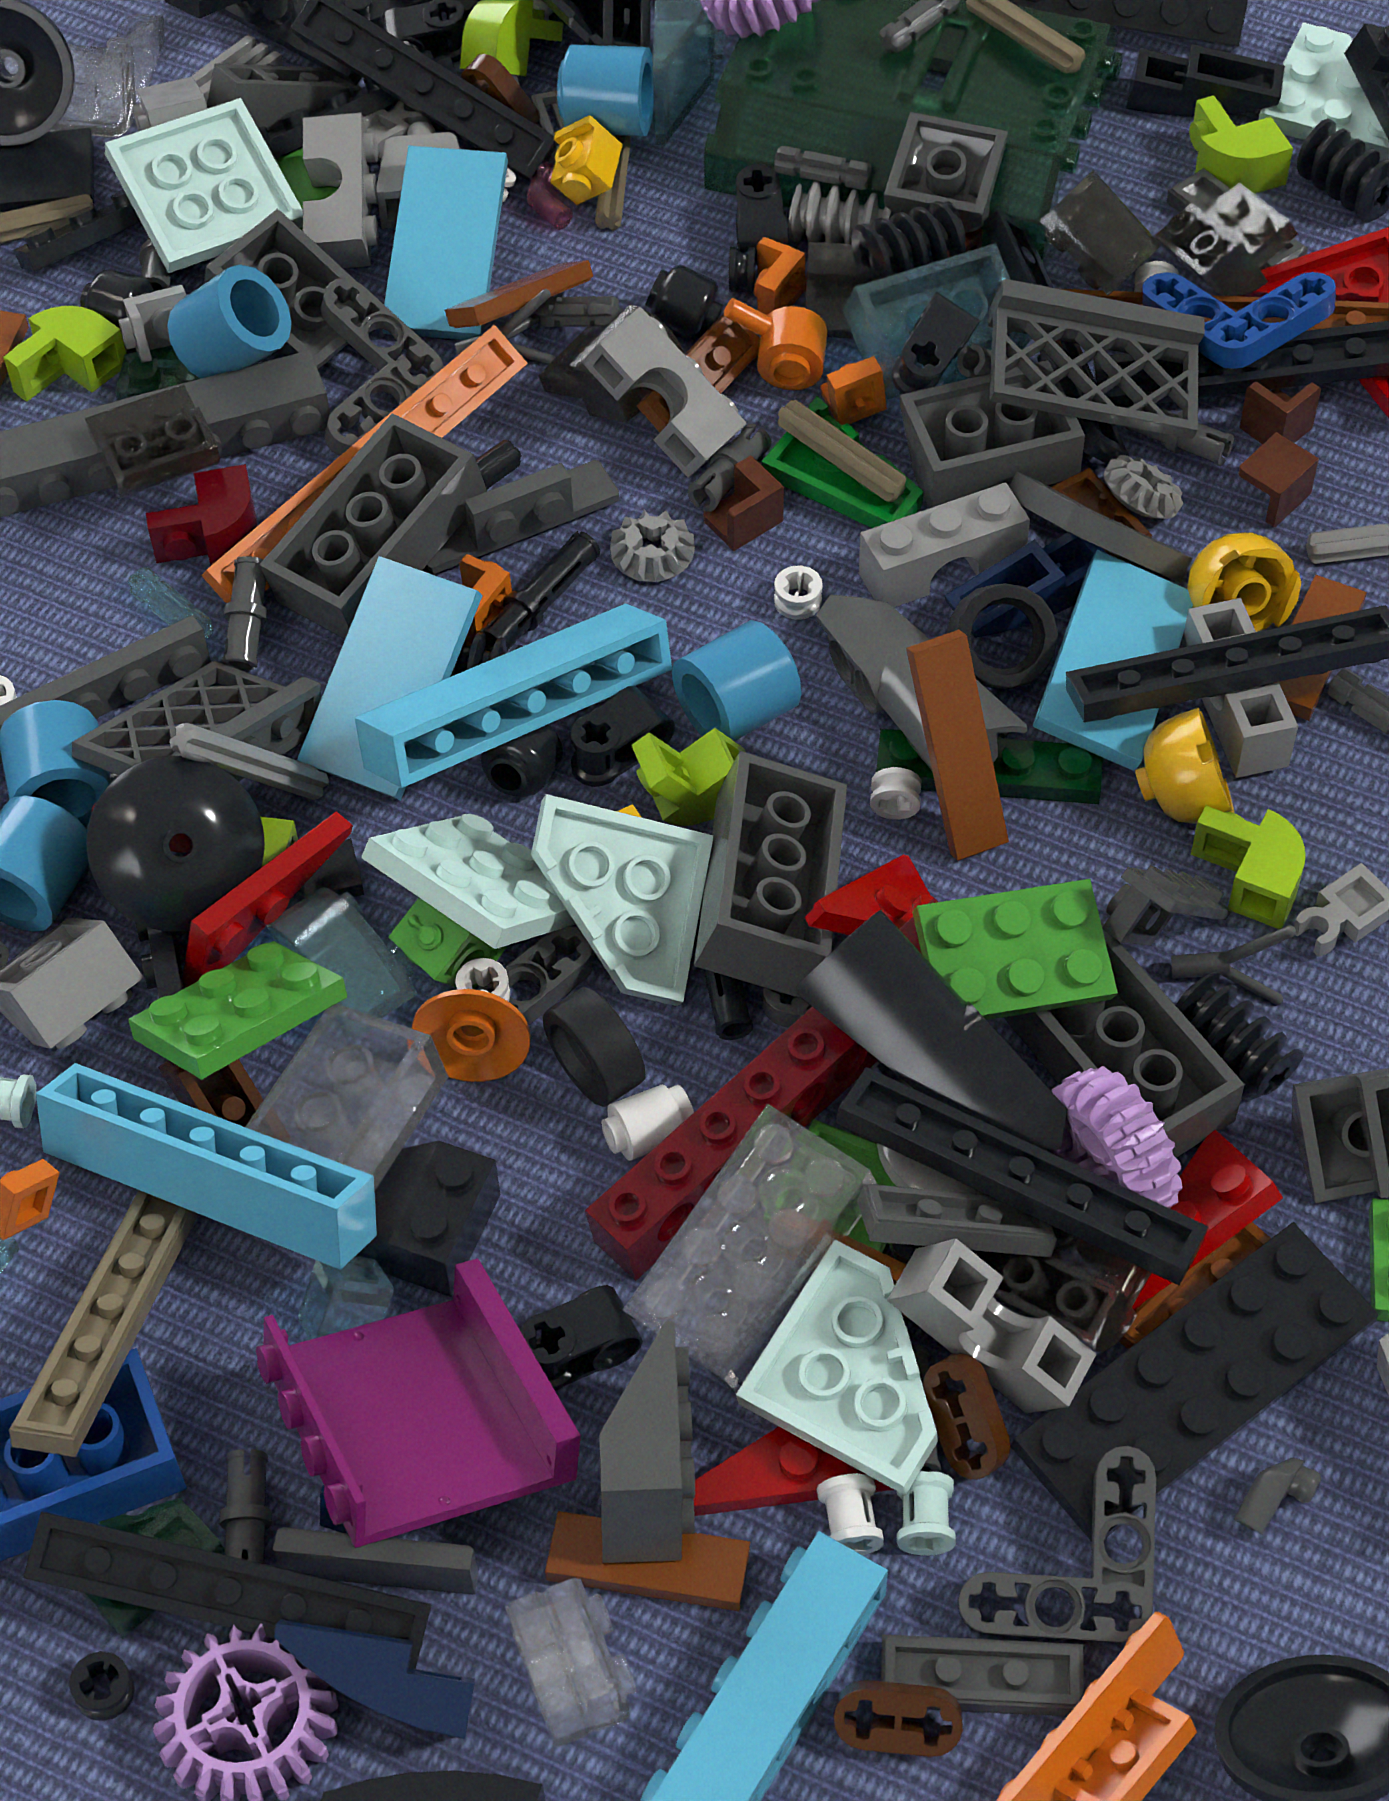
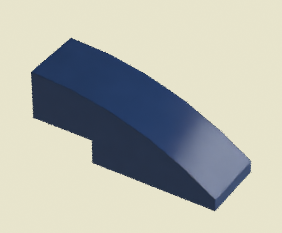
M1067 532L1043 548L1036 540H1033L944 595L945 601L954 611L959 602L975 589L994 584H1011L1026 587L1042 597L1055 615L1076 604L1092 557L1097 549L1104 553L1106 552L1102 547L1070 532ZM1001 603L989 606L982 611L975 620L971 633L976 638L1002 633L1031 623L1021 610L1013 605Z
M282 1619L276 1623L274 1638L302 1665L342 1694L379 1714L419 1729L465 1739L475 1678L409 1668L413 1640Z

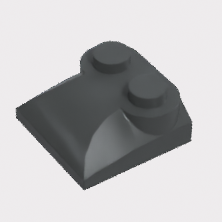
M910 112L884 193V206L893 211L894 214L902 212L908 215L915 207H924L926 209L932 202L945 203L950 201L959 212L965 233L981 228L984 225V220L989 217V202L1006 146L1008 131Z

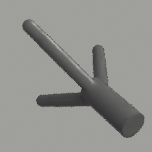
M543 289L499 328L507 340L540 322V316L533 312L550 298L551 293L548 289ZM480 336L454 343L457 354L459 355ZM511 343L523 358L553 365L556 362L554 355Z
M1287 926L1229 951L1171 955L1173 979L1202 977L1213 972H1221V976L1275 1005H1280L1283 1002V996L1280 993L1236 970L1230 964L1293 937L1296 934V929L1293 926Z

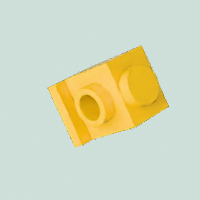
M591 115L556 131L553 140L560 146L555 154L556 162L550 183L576 205L612 189L623 144Z

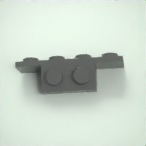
M593 460L570 470H566L563 464L559 463L465 500L467 518L425 568L429 574L439 573L459 565L460 560L465 554L477 558L619 501V490L601 462Z
M1152 865L1147 870L1127 867L1121 878L1130 885H1123L1110 900L1106 908V913L1110 917L1102 929L1120 943L1152 946L1174 913L1226 920L1232 910L1220 902L1224 892L1197 874L1192 877L1181 871L1178 875L1170 869L1166 868L1163 872Z

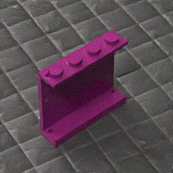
M478 1258L455 1264L453 1300L288 1346V1335L285 1329L280 1330L273 1315L264 1317V1345L256 1347L257 1364L260 1374L266 1384L274 1382L278 1390V1404L283 1422L287 1429H297L301 1437V1453L305 1467L311 1477L320 1476L325 1486L324 1498L329 1516L335 1525L344 1524L355 1548L577 1480L581 1435Z

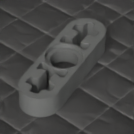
M566 926L565 928L547 933L505 967L509 978V988L519 981H531L540 987L537 996L530 1000L518 1001L511 997L509 999V1002L523 1014L528 1025L533 1023L547 1009L555 1005L591 974L594 964L593 950L580 929ZM562 951L564 954L570 955L577 951V960L572 961L564 957L557 962L556 953ZM551 970H552L553 980H550V979H549V976H548V973H549ZM490 982L487 986H481L477 990L484 989L491 993L494 991L493 983Z

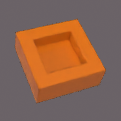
M44 1159L18 1171H10L0 1179V1238L2 1240L48 1218L60 1172Z

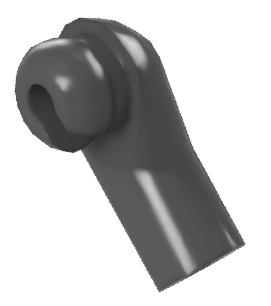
M1292 1457L1262 1470L1255 1478L1234 1519L1252 1531L1263 1535L1282 1499L1286 1498L1289 1494L1302 1503L1310 1502L1322 1481L1321 1475L1318 1471L1305 1467L1304 1460Z

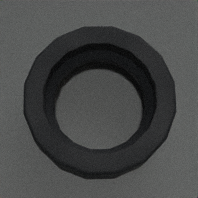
M994 584L975 589L959 602L949 619L947 633L959 629L967 635L975 678L983 686L1011 689L1027 685L1045 672L1055 655L1058 632L1054 614L1042 597L1026 587L1011 584ZM1001 603L1013 605L1021 610L1030 621L1033 632L1031 649L1025 659L1016 666L1006 669L991 668L983 663L974 652L971 642L972 626L978 615L989 606Z
M582 987L547 1009L543 1014V1028L557 1060L577 1088L594 1104L606 1107L645 1080V1065L634 1038L618 1013L593 989Z

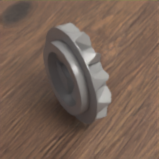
M1120 455L1117 459H1111L1104 470V479L1112 494L1120 503L1137 514L1149 518L1169 519L1176 516L1184 504L1181 499L1182 491L1179 486L1172 483V477L1159 471L1157 465L1151 466L1147 464L1142 458L1136 457L1132 459L1129 456Z
M644 509L640 518L624 517L621 528L612 530L610 545L612 561L619 571L632 579L644 582L668 580L683 572L693 559L695 551L694 534L688 531L684 519L672 520L666 510L659 516H650ZM643 538H647L652 542L661 539L662 549L660 547L656 548L654 545H648L643 548Z

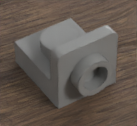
M182 285L123 299L127 317L118 319L126 349L136 348L142 363L152 361L150 350L171 345L167 325L170 311L181 299L186 297V292Z

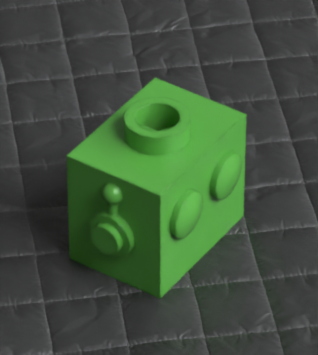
M421 898L416 900L388 937L403 951L410 962L421 967L434 980L456 987L457 972L464 964L478 958H489L497 961L507 948L506 946L497 949L492 948ZM478 984L472 985V989L474 990Z

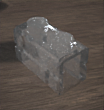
M575 1577L548 1587L545 1592H535L511 1601L505 1606L511 1633L554 1746L565 1745L588 1736L592 1731L598 1732L624 1722L630 1717L627 1695L635 1693L636 1686L624 1654L621 1653L611 1657L603 1635L613 1632L600 1594L588 1597L581 1578Z

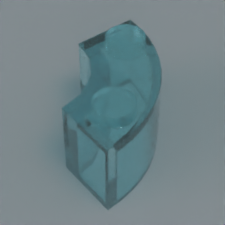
M322 887L284 911L276 921L266 925L277 943L343 977L348 998L329 1008L341 1027L362 1032L418 994L409 980V977L414 972L407 957L397 946L388 949L377 933L366 922L360 905L347 892L339 896L335 892Z

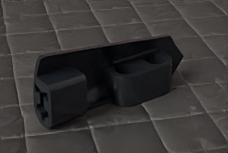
M879 910L867 919L796 986L795 991L800 997L915 1090L1043 1150L1061 1149L1067 1108L969 1001L966 1003L882 910Z

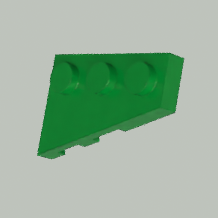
M816 396L807 408L866 448L859 441L860 434L848 423L841 425L829 414V406ZM788 432L783 435L762 460V466L784 487L870 528L915 514L923 506L924 491L906 475L907 480L904 493L898 496L894 502H887ZM876 455L877 457L885 461L887 464H889L890 466L898 470L900 473H902L885 456Z

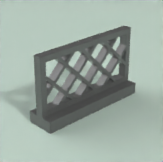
M1003 278L989 308L988 327L993 328L989 401L1189 439L1194 438L1198 431V345L1205 334V317ZM1007 330L1028 334L1035 342L1021 350L1007 336ZM1060 340L1079 344L1086 352L1072 360L1058 346L1056 341ZM1041 350L1059 366V369L1048 376H1045L1029 359ZM1112 350L1128 353L1135 362L1122 369L1105 351ZM1091 360H1094L1110 377L1098 386L1080 369V367ZM1156 360L1183 364V373L1172 379ZM1017 366L1034 385L1027 389L1005 385V373ZM1142 369L1160 386L1159 389L1148 396L1130 378ZM1068 376L1084 395L1078 399L1065 397L1054 384ZM1118 385L1135 404L1130 408L1115 406L1105 393ZM1168 395L1183 410V419L1166 416L1155 403Z
M213 661L72 742V757L120 775L125 770L145 760L163 756H181L179 752L173 751L171 746L138 747V745H170V739L176 736L177 726H174V724L205 723V725L196 726L283 755L305 741L320 703L321 683L303 676L284 687L223 663ZM216 682L225 685L209 687ZM223 703H239V704H228V705H210V704H223ZM177 705H200V706L174 707V706H177ZM151 725H165V726H161V727H140V726H151ZM129 746V748H109V749H107V748H105V747ZM229 773L238 782L245 778L233 773Z

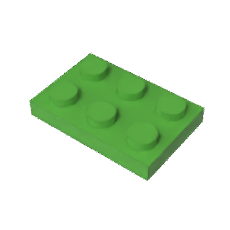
M1091 879L917 905L912 912L922 955L966 1003L969 1001L986 1020L1112 1000L1118 994Z
M271 941L270 943L253 947L246 956L222 969L205 973L198 982L174 995L155 1000L148 1009L129 1018L128 1021L134 1040L202 1080L348 997L343 977L287 947Z

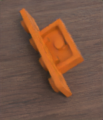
M1156 1611L1141 1629L1135 1631L1129 1637L1122 1652L1101 1677L1094 1680L1087 1687L1083 1698L1060 1726L1053 1729L1045 1737L1039 1751L1018 1776L1010 1780L1003 1787L997 1801L1143 1800L1197 1733L1189 1715L1152 1696L1184 1656V1650L1168 1616Z

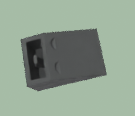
M665 1321L599 1434L603 1563L682 1560V1534H694L695 1467L694 1457H691L692 1409L691 1401L688 1399L689 1351L688 1347H676L674 1321Z

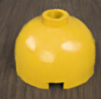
M1243 532L1226 534L1213 540L1198 554L1190 568L1187 589L1193 604L1192 608L1241 598L1257 632L1267 629L1272 623L1279 627L1288 619L1298 602L1301 579L1298 571L1294 568L1292 559L1275 542L1255 533Z
M1196 708L1175 715L1160 723L1149 734L1143 747L1145 767L1135 770L1144 800L1156 799L1163 812L1178 822L1196 824L1205 805L1222 812L1235 813L1226 778L1223 779L1219 765L1220 759L1202 711Z

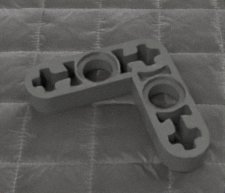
M348 278L336 279L326 287L321 305L322 317L332 329L379 372L338 405L329 415L324 438L329 449L338 456L342 455L393 411H383L376 408L370 399L373 394L377 392L389 393L394 396L399 406L443 369L442 359L426 342L362 284ZM338 300L341 303H346L350 300L354 302V307L352 309L349 306H345L339 309L336 307V302ZM358 319L362 322L360 327L356 326ZM375 329L387 330L393 335L396 342L390 347H379L371 342L368 334ZM403 349L407 350L406 357L401 354ZM412 367L415 370H419L424 367L428 370L427 376L418 374L414 377L410 374V369ZM362 414L365 420L360 424L357 437L352 433L347 434L345 437L339 433L341 426L345 429L353 427L359 421Z
M1016 471L1009 485V488L1023 507L1088 542L1181 583L1193 560L1187 554L1103 516Z
M1130 1446L1115 1447L1107 1452L1096 1465L1093 1484L1091 1578L1002 1572L978 1573L969 1578L959 1592L957 1605L963 1622L975 1632L990 1635L1112 1643L1127 1642L1129 1637L1135 1631L1141 1629L1153 1614L1156 1473L1155 1467L1148 1455L1140 1449ZM1120 1459L1130 1460L1131 1470L1136 1473H1142L1143 1482L1133 1485L1130 1489L1129 1507L1142 1505L1143 1518L1128 1513L1104 1515V1502L1115 1507L1119 1504V1486L1115 1482L1107 1481L1106 1474L1107 1471H1113L1118 1468ZM1113 1526H1130L1140 1536L1142 1547L1135 1561L1122 1564L1115 1562L1108 1556L1105 1551L1104 1539L1108 1530ZM982 1584L994 1585L995 1596L1016 1599L1017 1592L1014 1584L1028 1585L1029 1589L1023 1605L1027 1627L1015 1626L1013 1624L1017 1611H996L993 1616V1622L986 1623L981 1621L980 1610L969 1608V1596L979 1595L982 1590ZM1047 1588L1061 1589L1072 1600V1617L1068 1623L1061 1627L1045 1625L1036 1614V1599ZM1081 1589H1093L1095 1591L1091 1604H1111L1115 1601L1117 1592L1127 1594L1126 1600L1128 1605L1138 1607L1139 1618L1127 1621L1126 1631L1115 1630L1113 1618L1092 1616L1091 1622L1094 1630H1081L1080 1625L1086 1609Z

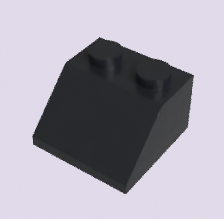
M442 1141L389 1151L374 1180L377 1236L351 1262L452 1297L455 1264L470 1260L501 1195L496 1160Z

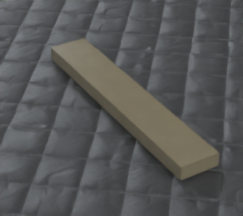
M138 1190L9 1429L11 1447L76 1457L199 1215L198 1213Z

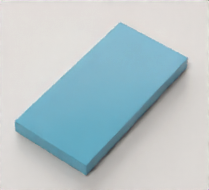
M408 145L384 305L419 337L467 340L484 333L485 324L463 328L450 327L445 309L490 291L508 165L506 153ZM382 329L384 334H391L387 330Z
M1097 549L1090 561L1032 727L1135 771L1142 762L1144 756L1143 747L1152 731L1159 708L1084 723L1066 691V672L1178 649L1185 630L1188 609L1193 606L1188 589Z
M379 556L297 761L314 766L324 773L401 801L406 787L400 788L364 769L354 717L449 678L483 595L478 590Z

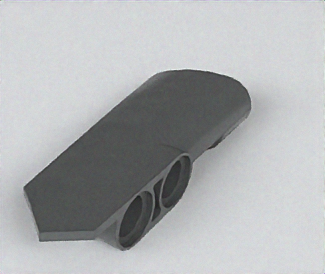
M830 594L816 614V621L828 635L830 655L839 676L870 713L885 710L905 734L911 747L932 771L906 651L907 647L930 639L887 602ZM976 680L992 761L994 762L998 757L997 733H1027V725Z

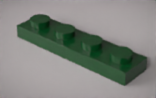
M880 729L876 772L891 767L905 768L913 771L920 777L922 781L921 790L936 791L933 772L908 743L905 734L901 730ZM997 738L998 757L993 762L1000 797L1099 805L1103 757L1073 744Z

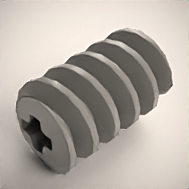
M819 181L813 182L807 194L802 193V185L799 184L796 187L790 208L788 235L792 242H799L807 234L808 243L811 246L820 245L826 237L827 247L830 250L839 249L845 240L846 251L849 254H853L851 242L853 228L861 223L871 226L872 222L878 218H887L889 220L894 212L886 206L884 210L879 209L877 193L872 192L866 204L860 205L858 189H852L844 202L840 201L839 185H833L825 198L821 197Z

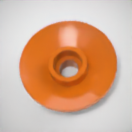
M458 989L440 993L421 1005L413 1018L411 1040L418 1056L436 1072L456 1080L484 1082L502 1078L515 1071L524 1062L530 1048L531 1033L523 1014L507 1000L485 991Z

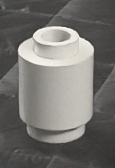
M661 1084L609 1104L607 1109L608 1118L602 1120V1130L611 1151L614 1154L622 1152L627 1160L632 1161L652 1151L690 1117L694 1111L686 1092L680 1085L667 1088Z

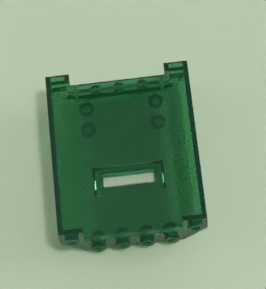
M819 0L818 2L811 3V12L799 14L796 23L787 22L781 25L779 31L774 28L767 30L761 37L756 32L751 33L746 38L739 37L717 86L714 102L720 104V111L718 113L715 133L707 134L704 149V189L737 196L736 177L738 173L745 167L754 164L767 165L774 169V160L778 148L787 146L801 149L803 154L805 151H812L846 158L847 163L850 160L869 163L872 167L871 179L867 189L858 190L859 204L865 205L873 192L877 193L879 209L884 210V193L910 112L1008 131V138L989 202V216L998 209L1027 227L1042 263L1049 244H1058L1060 240L1064 215L1057 213L1059 191L1066 173H1075L1081 145L1077 144L1078 140L1086 141L1088 138L1093 117V111H1089L1090 107L1099 108L1109 81H1118L1124 56L1123 53L1116 52L1118 31L1112 25L1085 18H1075L1017 6L1084 50L1085 59L1081 63L1078 72L1064 73L970 12L966 6L967 0H960L957 10L947 17L943 14L941 22L917 40L912 38L911 44L897 53H888L883 49V43L878 38L879 32L890 22L895 24L898 16L920 0ZM949 27L966 31L942 90L937 91L921 87L945 28ZM778 173L783 206L791 208L793 196L799 184L802 185V193L807 194L815 180L800 178V173H797L796 176ZM820 182L821 197L826 198L834 184ZM843 182L839 185L840 201L845 202L853 188L845 187ZM983 225L981 227L983 229L982 249L989 251L988 243L991 240Z

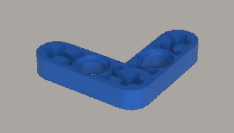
M1165 272L1150 276L1144 281L1142 300L1143 306L1210 318V321L1205 322V334L1198 345V352L1217 365L1235 369L1252 364L1328 318L1335 309L1336 285L1330 276L1323 273H1303L1235 312L1183 276ZM1271 317L1285 319V321L1268 323L1261 320Z

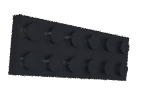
M1293 1221L1083 1384L1076 1392L1069 1407L1050 1410L1016 1436L1011 1444V1448L1092 1542L1094 1473L1096 1465L1107 1452L1115 1447L1130 1446L1138 1448L1148 1455L1155 1467L1157 1498L1373 1325L1379 1314ZM1120 1459L1118 1468L1113 1471H1107L1106 1474L1107 1481L1115 1482L1119 1486V1504L1115 1507L1104 1502L1105 1516L1119 1513L1135 1515L1143 1509L1142 1505L1129 1507L1130 1489L1133 1485L1143 1482L1142 1473H1136L1131 1470L1130 1460ZM1116 1525L1110 1528L1106 1533L1105 1538H1107L1110 1534H1112L1122 1525Z

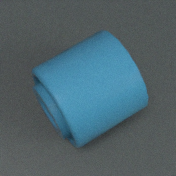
M570 45L564 59L560 63L557 81L558 110L561 118H563L564 126L566 127L591 115L612 135L647 136L653 116L655 87L654 64L650 48Z
M240 264L227 268L181 299L170 311L167 327L170 343L178 359L191 373L202 379L229 371L241 370L257 364L282 348L289 339L292 323L289 307L281 291L273 281L256 268Z
M754 620L740 625L680 658L673 664L672 679L679 703L688 720L701 736L716 728L733 741H736L798 706L802 695L798 670L788 648L774 631L765 624Z
M50 700L36 702L23 707L4 721L0 729V754L9 800L12 797L24 795L42 798L62 807L75 816L84 826L88 825L93 805L111 783L107 770L72 757V742L99 727L98 721L88 709L74 702Z
M27 795L12 797L0 811V921L14 928L31 932L46 930L54 922L89 867L86 852L87 829L75 816L45 799Z

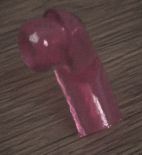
M544 162L538 166L537 174L531 177L527 192V202L548 223L561 230L572 220L573 211L559 200L560 190L550 183L555 164Z

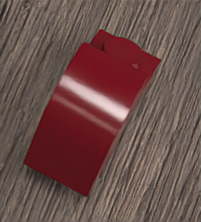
M246 464L195 472L197 505L146 513L147 527L156 563L180 561L208 555L211 566L257 527Z

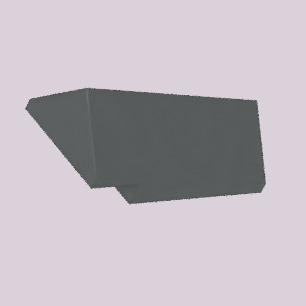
M1389 1068L1293 1084L1291 1126L1314 1202L1319 1203L1375 1191L1381 1198L1389 1197Z

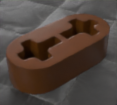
M480 54L462 72V79L532 123L539 124L540 115L536 106L499 60L491 55Z
M964 1353L952 1354L931 1366L924 1376L923 1389L946 1459L951 1468L960 1476L970 1480L982 1479L1003 1466L1009 1458L1011 1448L1009 1435L988 1375L982 1364L974 1357ZM949 1378L955 1381L963 1380L966 1391L963 1393L957 1390L949 1391L946 1380ZM971 1439L979 1443L984 1441L988 1452L984 1455L978 1451L971 1452L967 1442Z
M874 1680L854 1681L845 1686L839 1693L834 1708V1726L840 1739L850 1747L860 1750L926 1757L942 1756L954 1749L960 1741L963 1731L962 1710L957 1699L947 1690L934 1686ZM859 1700L872 1701L874 1713L895 1716V1719L874 1718L871 1721L870 1729L863 1730L857 1728L856 1717L846 1715L845 1711H856ZM934 1706L940 1708L941 1719L951 1722V1725H941L938 1729V1736L924 1735V1725L922 1723L902 1720V1717L924 1718L927 1707Z

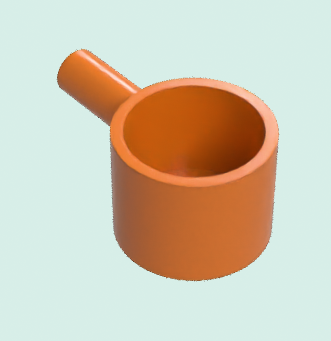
M732 298L727 303L724 317L761 336L757 369L760 376L767 383L784 390H802L813 386L820 380L824 370L828 330L826 323L817 313L803 307L788 306L778 308L765 315L735 298Z

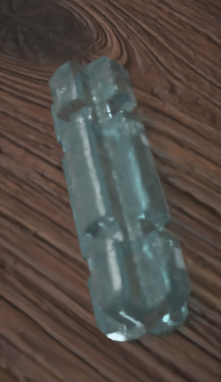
M141 567L136 574L130 575L127 581L130 586V593L141 603H148L147 608L170 626L194 615L203 628L205 639L211 637L214 631L211 626V618L200 609H192L194 604L167 582L160 581L161 577L147 567Z

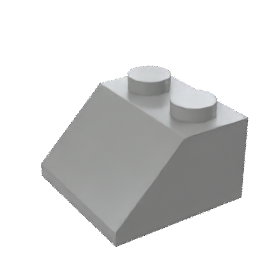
M68 917L0 968V1012L33 1045L50 1049L56 1046L57 1049H62L75 1042L86 1032L87 1028L84 1023L102 1010L104 1014L110 1013L125 1004L133 995L130 988L144 977L105 921Z

